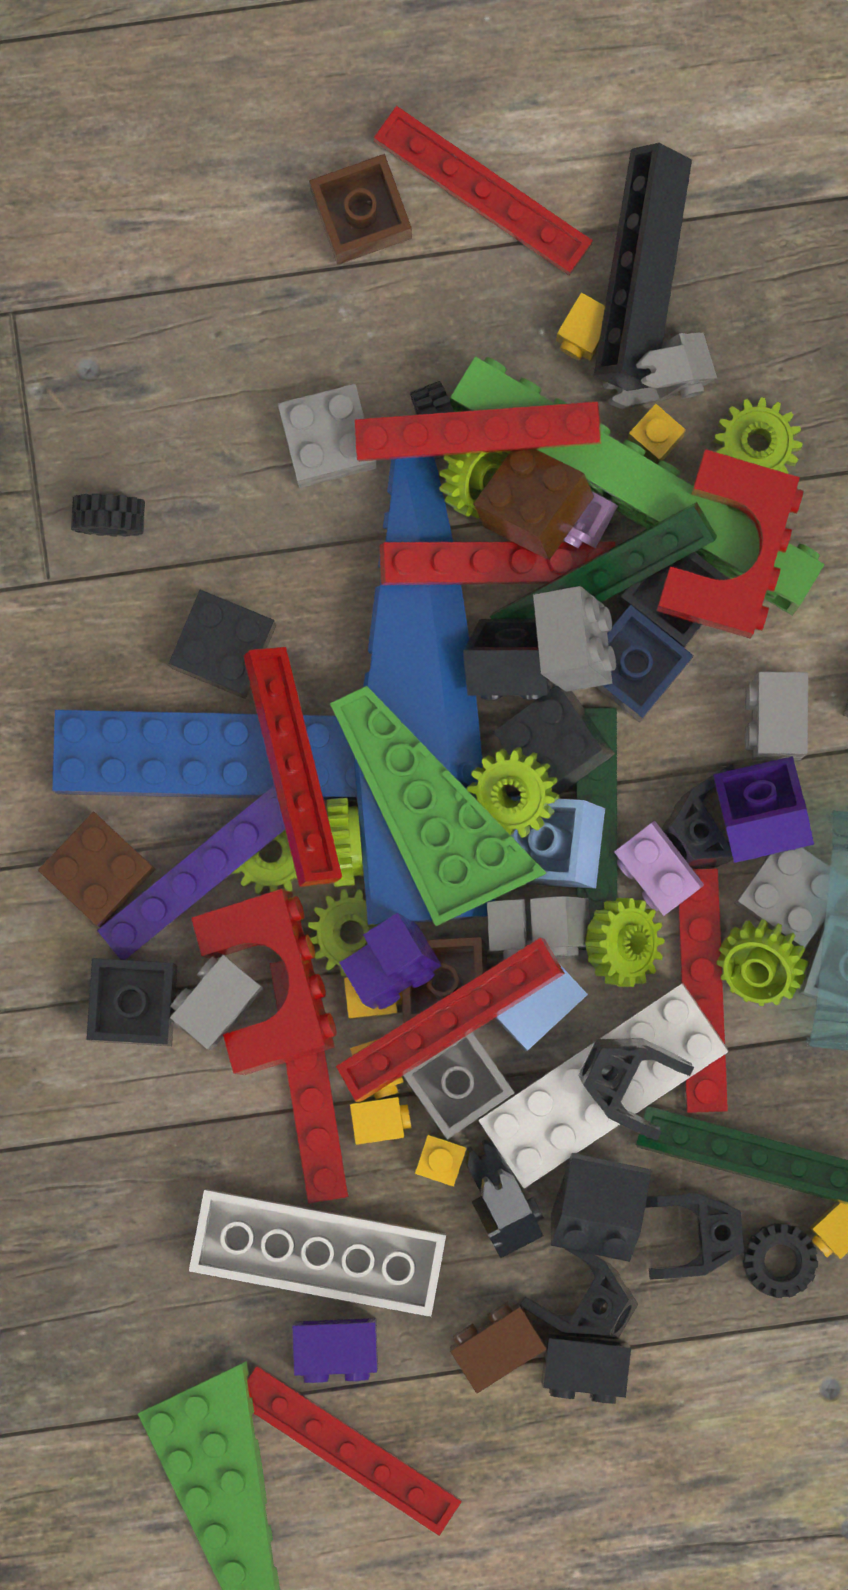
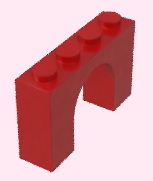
M705 449L691 495L725 504L743 512L752 521L759 537L758 557L755 564L747 572L727 580L711 579L670 566L656 611L749 639L753 636L755 629L762 631L769 611V607L762 605L767 590L774 592L781 568L774 566L778 551L786 552L792 534V529L785 527L790 512L797 514L804 490L797 489L800 477Z
M279 889L191 918L202 957L219 958L222 955L226 956L251 947L267 946L281 957L288 971L289 990L287 998L274 1016L261 1023L223 1034L233 1074L248 1075L335 1048L332 1037L337 1035L336 1026L331 1014L326 1013L322 998L326 996V990L321 976L315 974L311 959L315 958V950L310 937L304 935L300 920L304 919V910L298 896H293V892Z

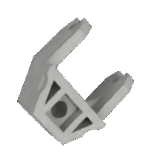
M680 333L663 343L662 349L646 353L636 364L637 368H649L651 370L650 375L641 379L642 384L651 388L626 391L608 382H605L603 387L604 389H616L618 394L608 399V403L620 409L658 402L681 395L682 399L695 397L704 393L703 386L717 379V375L704 333Z

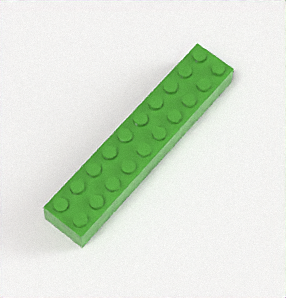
M476 356L450 397V403L454 412L568 404L558 398L554 402L540 395L541 388L533 382L522 377L518 382L506 375V367L496 360L486 357L483 361ZM600 423L601 444L536 449L583 472L592 492L618 505L617 512L646 529L697 502L716 533L717 538L714 542L695 552L730 579L744 574L755 564L759 553V537L754 524L743 512L725 504L691 495L694 483L691 485L679 478L678 476L681 472L677 468L662 460L658 464L644 457L646 451L629 440H625L623 444L609 436L611 430L602 423ZM789 543L785 553L778 551L774 566L781 568L774 592L767 590L764 599L793 616L825 565L818 560L820 557L819 553L801 543L797 547Z

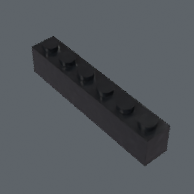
M661 143L632 148L630 151L593 375L626 391L651 388L641 382V379L651 374V370L649 368H637L636 364L649 351L662 349L692 159Z

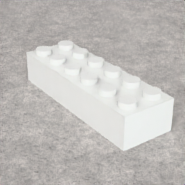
M684 983L600 1038H643L684 1058L694 1066L691 1075L687 1076L654 1060L641 1061L621 1101L625 1109L634 1114L729 1051ZM594 1043L478 1120L523 1188H526L569 1159L571 1153H578L620 1125L605 1115L601 1107L583 1086L578 1076ZM608 1065L604 1067L602 1072H609L613 1066Z
M206 1189L203 1193L189 1271L431 1317L446 1234Z

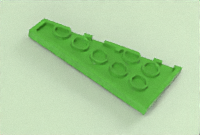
M368 686L330 703L435 926L547 874Z
M247 1361L139 1412L138 1416L221 1589L280 1590L277 1567L274 1566L271 1548L273 1538L271 1525H268L265 1507L267 1497L259 1441L255 1438L252 1418L254 1407L252 1397H249L246 1377L249 1373Z

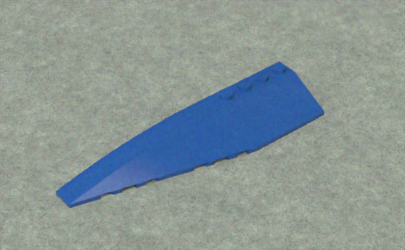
M433 456L391 459L387 492L391 495L389 512L384 513L383 529H387L385 542H453L443 492L439 488L441 482ZM379 554L378 568H380V554ZM380 582V586L375 587L368 652L372 655L370 671L365 673L363 687L368 686L438 761L467 789L471 783L478 782L471 774L477 767L483 768L477 699L476 696L467 695L463 650L469 640L462 587L461 585H381ZM355 758L354 767L368 925L380 924L396 913L401 914L412 922L433 921ZM469 792L474 798H477L476 794ZM487 902L450 920L487 917Z

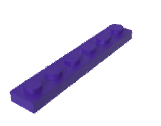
M275 785L97 930L120 960L129 958L285 830Z

